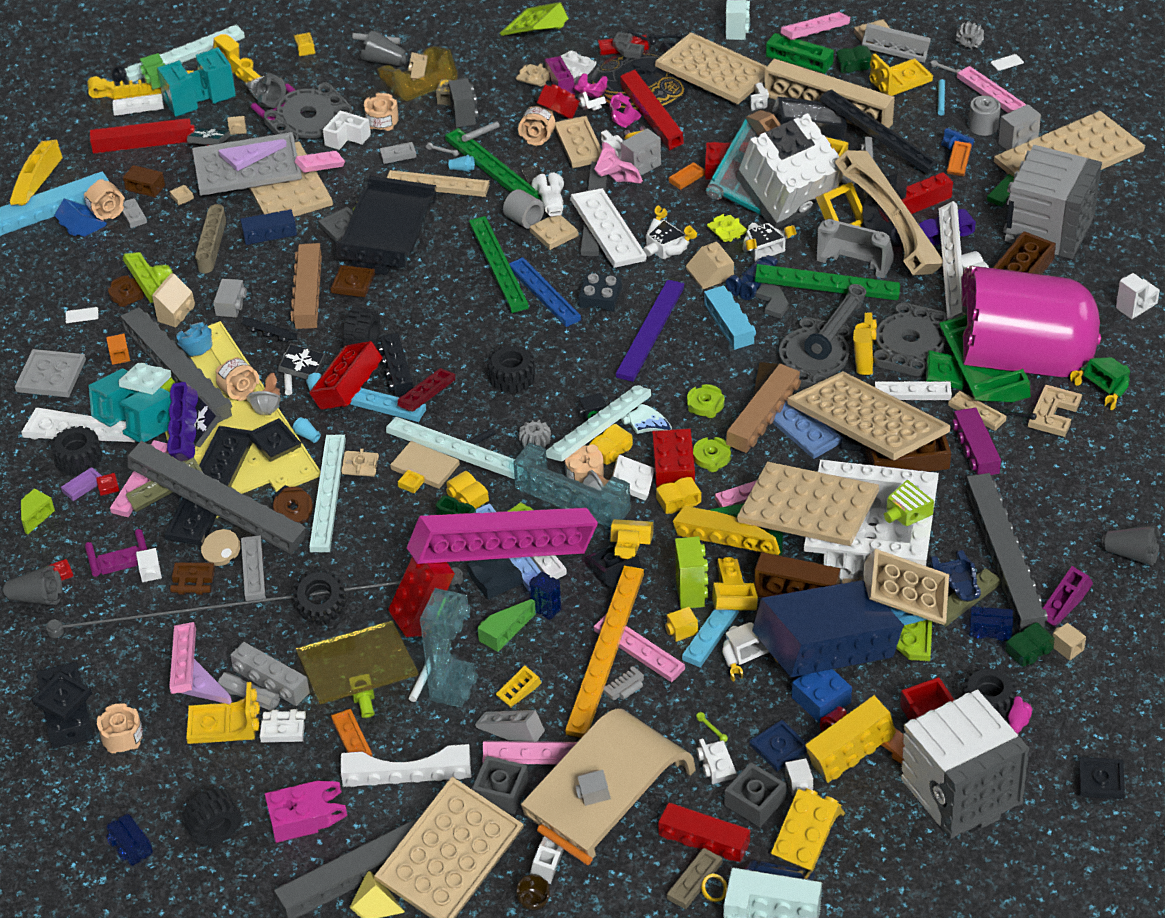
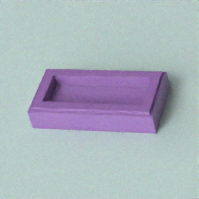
M91 467L61 486V490L74 501L98 486L96 477L102 475Z

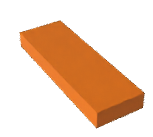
M348 709L331 715L332 722L346 752H364L373 757L352 710Z

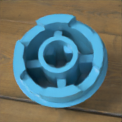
M200 322L190 325L191 328L183 333L181 330L176 335L178 339L177 344L189 356L202 355L213 345L212 330L208 328L207 324L204 326V323Z

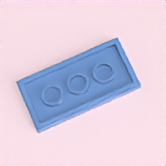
M788 401L784 403L782 411L775 415L773 424L813 459L836 447L843 441V437L832 427L788 405Z

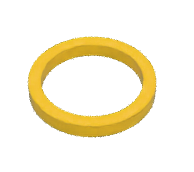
M710 874L702 880L701 890L709 901L719 902L726 897L727 883L720 875ZM708 878H717L723 884L724 892L720 898H712L706 892L705 883Z

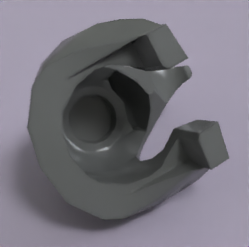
M272 73L244 83L258 100V104L264 108L277 107L279 101L286 95L284 81Z

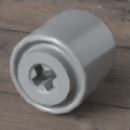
M978 96L971 101L968 122L970 131L977 135L986 136L998 130L1001 105L996 98Z
M517 189L507 196L503 205V212L507 218L530 229V226L540 222L542 219L544 204L525 191Z

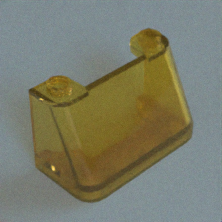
M433 46L423 52L422 55H427L424 76L413 80L410 76L411 71L401 72L400 69H394L392 66L386 65L378 68L380 77L399 98L406 101L412 100L436 90L441 79H457V70L450 49Z

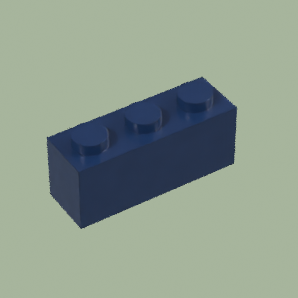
M292 209L240 219L246 245L297 235Z

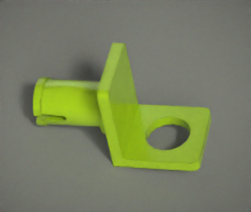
M370 677L350 680L354 703L359 702L362 718L374 716L371 699H375ZM359 683L367 685L365 688L356 689Z

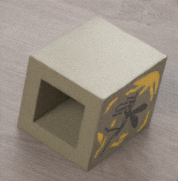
M441 79L436 90L437 104L451 106L449 81L451 80Z

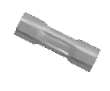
M224 672L219 678L218 683L227 693L245 698L247 682L238 676ZM252 684V687L257 690V701L255 702H259L260 707L267 710H274L280 701L279 694Z

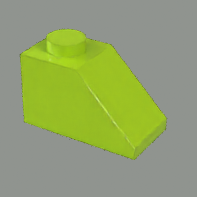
M35 488L21 500V520L26 534L33 531L55 511L51 497Z

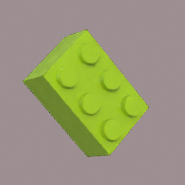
M699 536L675 539L676 584L681 609L686 607H705V599L708 598V589L705 586L708 585V576L705 573L708 571L707 559L703 558L705 556V545L700 543Z

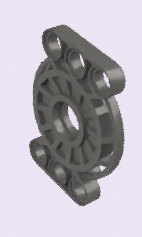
M321 83L318 86V90L299 89L285 95L279 101L277 111L268 110L264 113V123L275 135L293 132L294 142L296 143L299 137L312 139L324 136L323 129L341 110H348V113L352 114V107L332 85ZM322 89H327V90H329V92H328V93H323V92H321V90H322ZM336 99V100H338L339 102H338V103H332L331 100ZM310 110L315 112L316 115L312 118H305L300 113ZM273 116V117H275L276 119H275V120H269V119H267V117ZM284 127L285 130L280 131L277 128Z
M909 303L897 304L895 314L884 319L877 327L876 344L880 350L874 353V365L913 376L924 375L928 350L941 353L946 342V338L939 326V323L943 321H936L934 319L941 318L943 321H947V314L939 310ZM900 310H907L908 312L901 313ZM924 314L925 317H919L917 315ZM905 335H914L917 336L919 339L914 342L905 341L902 337ZM878 357H885L886 359H885V360H879V359H877V358H878ZM902 361L904 362V364L900 365L896 364L895 362ZM916 365H917V366H921L922 368H921V369H915V368H913V366H916Z
M810 317L802 318L799 322V329L784 337L779 347V357L783 365L800 371L799 377H807L806 380H801L800 387L809 388L817 384V381L828 379V376L839 372L845 367L849 359V346L847 342L851 338V329L848 326L843 325L838 333L843 332L847 335L841 336L838 333L831 341L832 351L823 360L814 359L807 355L804 344L809 335L819 334L828 321ZM804 325H811L812 327L806 328Z

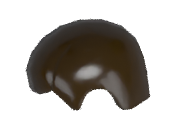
M530 874L524 876L517 886L516 896L518 903L526 910L535 911L543 909L550 897L548 881L540 875Z

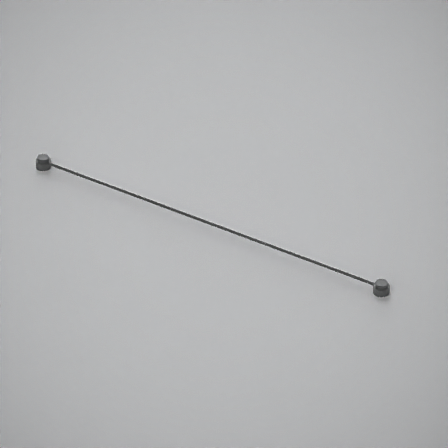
M453 567L451 569L455 575L450 584L454 586L455 584L460 585L464 580L463 572L459 568ZM401 581L344 588V591L400 584ZM329 591L313 592L310 596H312V595H320V594H327V593H330V592H329ZM294 595L62 625L60 621L54 619L48 622L46 629L49 637L58 638L64 633L63 628L289 599L294 598Z

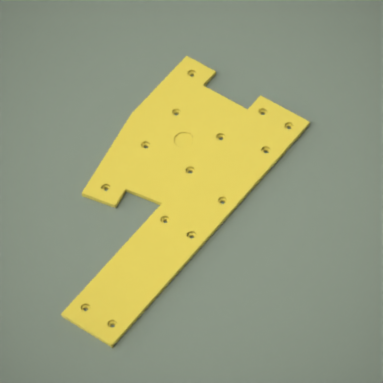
M221 321L208 326L212 330V347L202 355H188L193 360L195 366L203 371L204 376L211 379L215 388H219L216 383V369L218 366L235 357L241 358L249 364ZM260 379L259 385L256 384V387L253 390L254 392L263 391L265 389ZM221 390L223 396L229 398L232 403V416L217 423L201 447L195 446L194 458L198 465H200L219 426L253 431L280 418L297 438L298 436L279 408L269 415H261L254 411L247 399L243 401L231 399ZM166 431L165 434H166L167 441H168L170 435H169V432ZM302 442L300 448L271 462L252 443L231 487L243 494L270 483L275 492H277L284 485L295 487L318 478L321 471Z

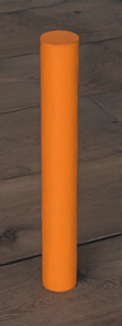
M541 824L538 827L537 831L586 865L592 862L591 856L545 825Z

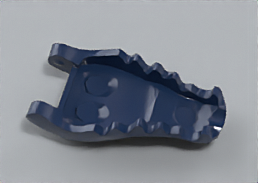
M963 550L956 551L957 560L939 563L937 556L929 557L932 569L949 574L948 586L955 591L960 600L971 602L979 598L981 589L977 584L975 566L966 557Z

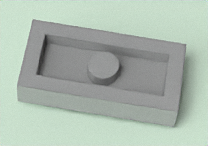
M412 142L379 148L383 164L416 157V151Z
M135 198L123 202L124 209L121 213L130 228L147 223L146 217Z

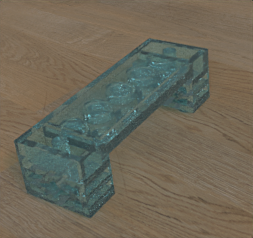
M531 442L513 461L516 489L563 509L587 508L599 524L611 528L614 519L623 520L631 510L630 483L613 476L604 488L599 491L596 488L548 470L546 449Z
M437 588L434 589L420 618L430 700L462 708L464 701L469 699L472 684L475 685L477 681V673L475 672L474 663L453 659V655L450 654V640H454L457 633L461 632L463 620L469 615L470 605L468 604L467 595Z

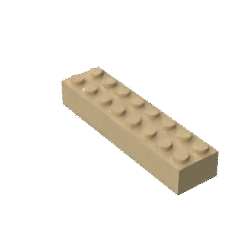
M774 59L765 69V89L768 90L769 98L776 100L777 96L821 102V96L832 89L887 128H890L893 124V96ZM845 118L846 123L854 125L851 121Z

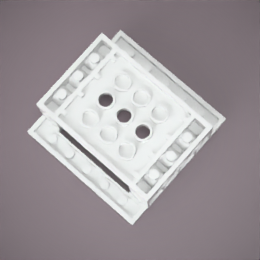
M820 460L818 472L879 484V492L851 546L806 537L804 551L823 553L824 565L841 568L840 583H842L844 578L859 579V576H862V580H864V563L874 549L926 566L933 515L912 525L904 526L897 519L892 523H888L884 518V513L887 511L888 496L906 480H909L933 499L935 504L939 473ZM869 523H876L877 525H876V526H870V525H868V524H869Z

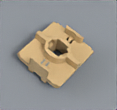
M529 64L520 70L516 80L541 87L546 84V81L550 80L548 69L543 68L542 64L538 66Z
M360 449V452L346 451L341 472L344 475L375 477L379 455L378 453L363 452V449Z

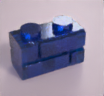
M540 572L529 583L531 588L530 599L535 601L536 613L542 614L543 617L550 620L561 610L560 581L554 577L550 578V575L545 572Z
M971 606L969 636L979 639L985 637L996 638L998 640L1011 638L1013 626L1012 609Z
M129 814L107 825L108 835H106V839L111 847L116 846L118 848L116 851L122 861L126 860L130 866L139 863L141 859H145L153 854L151 842Z

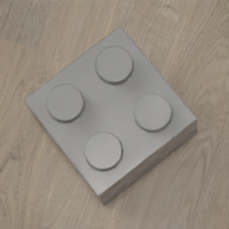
M1027 104L1001 116L999 144L1008 151L1038 138L1041 114Z
M647 128L622 141V161L634 165L640 175L660 166L661 138Z

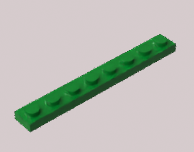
M459 128L445 135L447 142L463 155L473 156L475 164L508 191L512 192L520 189L537 199L541 198L535 188L476 141L471 139L464 142L462 136L466 133Z
M486 216L469 220V226L511 313L529 309L528 302Z
M757 264L755 282L847 294L850 285L858 284L866 289L865 296L890 300L899 299V282Z

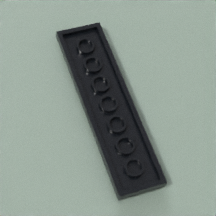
M219 426L199 465L202 472L211 478L217 479L220 483L231 487L253 443L248 437L250 430ZM183 497L165 532V539L203 546L217 515Z

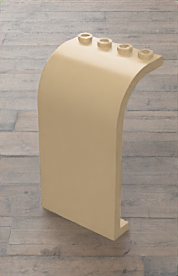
M614 709L602 716L521 805L527 817L538 825H545L593 859L596 855L594 848L656 778L674 762L676 767L679 765L685 767L687 774L691 776L696 770L694 758L690 753L627 711ZM603 770L611 799L585 806L583 798H578L576 786L580 785L578 776Z

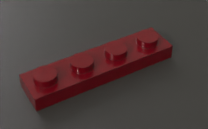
M441 368L400 397L398 399V406L407 411L414 412L455 381V373Z

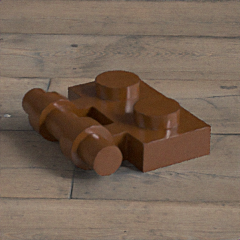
M175 563L172 580L173 583H178V585H171V593H178L179 595H185L186 593H196V595L211 593V585H204V583L213 582L214 563ZM187 583H196V585H186V584H187Z

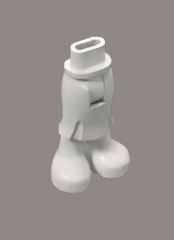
M550 173L548 175L549 186H547L545 174L536 176L531 185L539 192L546 213L549 216L561 215L563 211V199L561 196V190L564 186L563 178L559 174Z

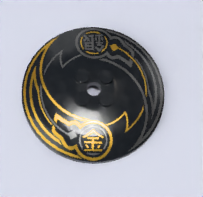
M645 50L640 59L624 57L621 53L606 59L595 69L591 84L598 83L603 76L608 78L607 89L598 98L604 96L606 101L604 105L609 107L612 96L617 95L618 92L628 96L621 87L620 76L636 70L665 109L683 99L689 89L690 82L655 66L656 60L663 53ZM629 99V102L631 103L632 107L640 113V111L637 109V107L634 105L631 99ZM621 102V107L617 111L624 112L626 105Z

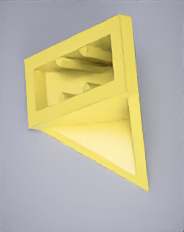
M367 872L350 908L361 918H381L405 913L390 891L374 879L375 875Z

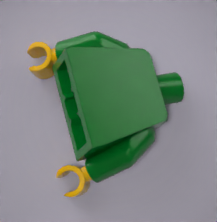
M1111 357L1092 358L1080 368V371H1072L1070 375L1071 382L1074 380L1076 386L1082 383V376L1084 375L1109 394L1112 393L1113 395L1105 398L1104 405L1112 403L1110 410L1116 408L1117 398L1124 394L1130 382L1128 366L1122 365Z

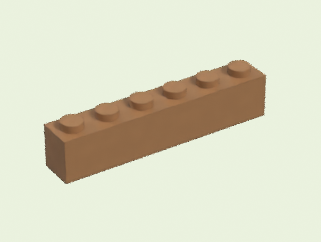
M320 243L299 244L298 252H295L297 263L294 264V270L297 275L293 276L294 286L296 287H293V298L295 299H292V310L294 311H291V322H295L296 329L317 328L322 262Z
M779 364L728 429L726 445L745 453L751 447H754L758 437L765 433L768 424H772L775 415L782 411L784 403L788 401L787 398L792 396L794 390H798L800 387V371Z

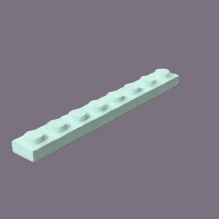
M237 25L231 26L159 55L165 65L181 60L182 63L195 58L196 54L213 49V38L226 34L235 41L245 38L244 32ZM141 63L125 68L128 81L132 80L134 82L144 78V75H141L139 70Z
M639 385L633 386L614 402H611L574 431L553 444V446L546 450V457L558 461L565 460L651 396V389L643 388Z
M395 417L386 427V433L416 442L515 480H519L528 470V464L399 417Z
M326 435L310 540V552H330L346 442L345 435Z

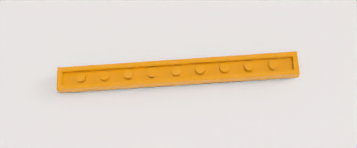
M624 566L569 718L565 730L566 735L582 738L591 727L641 585L644 569Z

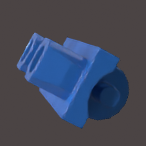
M949 128L945 129L941 145L948 147L951 151L955 141L971 143L973 147V138Z

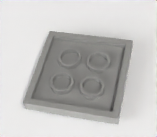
M33 349L15 385L16 392L69 397L86 361L85 354Z

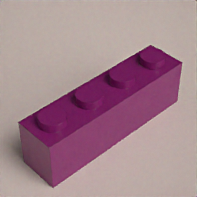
M977 408L954 411V419L951 420L952 429L957 432L958 442L963 445L964 455L969 458L971 470H974L976 475L990 473V475L999 474L1001 459Z

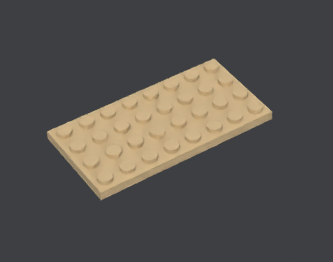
M1099 111L994 156V162L1014 177L1016 171L1019 172L1021 162L1025 161L1027 151H1031L1033 145H1038L1087 159L1101 161L1102 170L1143 152L1145 145Z
M843 371L787 398L788 405L892 460L899 459L903 455L950 432L949 424Z

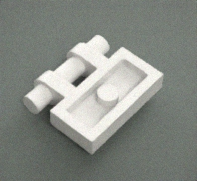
M290 709V711L279 712V710L263 712L260 732L261 742L303 741L305 724L304 720L301 719H306V712L297 711V709Z

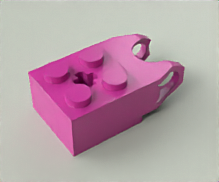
M315 781L265 793L276 843L318 833V829L329 827L347 816L345 805L327 803L341 793L339 782ZM329 788H336V789H335L334 791H332V792H327V791H326V790L329 789ZM335 811H342L340 814L332 815Z

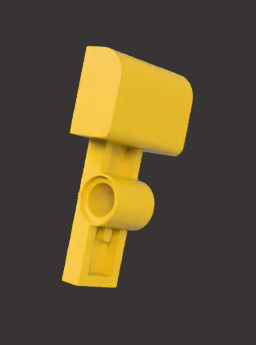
M220 34L213 38V49L218 47L231 64L232 73H235L238 78H241L244 82H250L261 77L253 70V61L251 59H239V43L226 34Z
M872 312L865 313L864 323L857 324L853 334L856 372L861 375L873 374V340H876L877 322L876 319H873Z
M614 519L611 524V542H617L615 555H620V558L630 559L632 556L635 557L640 544H650L652 541L653 522Z
M731 557L718 559L719 583H713L712 595L714 609L756 611L758 597L754 583L743 582L738 559Z

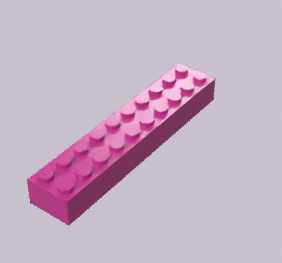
M587 508L419 516L407 549L417 564L583 554L588 547L598 522Z

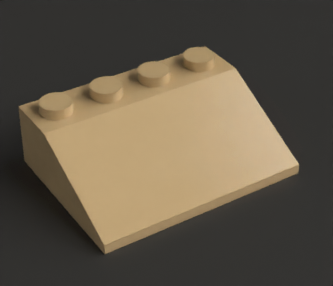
M874 549L864 563L863 579L869 599L945 625L949 574Z

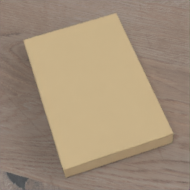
M410 441L390 466L391 470L401 474L411 470L423 475L424 483L440 489L460 463L456 458Z

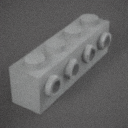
M245 642L230 655L235 672L263 688L278 693L279 697L295 706L310 693L306 676Z

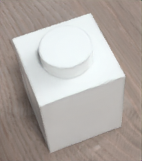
M156 548L136 552L142 582L161 579Z
M807 759L786 762L785 777L791 795H796L798 789L803 791L806 788L813 790V777Z

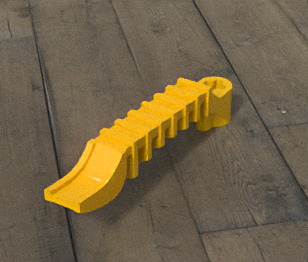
M91 77L87 81L88 92L92 98L109 97L117 100L162 94L161 87L152 89L150 84L142 83L141 80H138V84H133L132 80H130L129 85H124L123 81H120V86H115L114 81L110 82L99 77Z

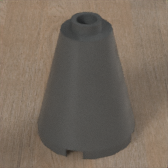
M371 30L364 41L366 45L365 50L362 49L361 51L362 60L401 66L406 63L408 55H406L404 49L378 31Z
M1150 525L1107 531L1106 535L1102 537V546L1108 552L1153 566V563L1157 561L1159 544L1156 538L1160 537L1158 526Z
M45 566L7 580L3 586V593L9 600L57 605L60 602V599H57L58 594L62 593L60 574L58 571L53 570L54 566Z

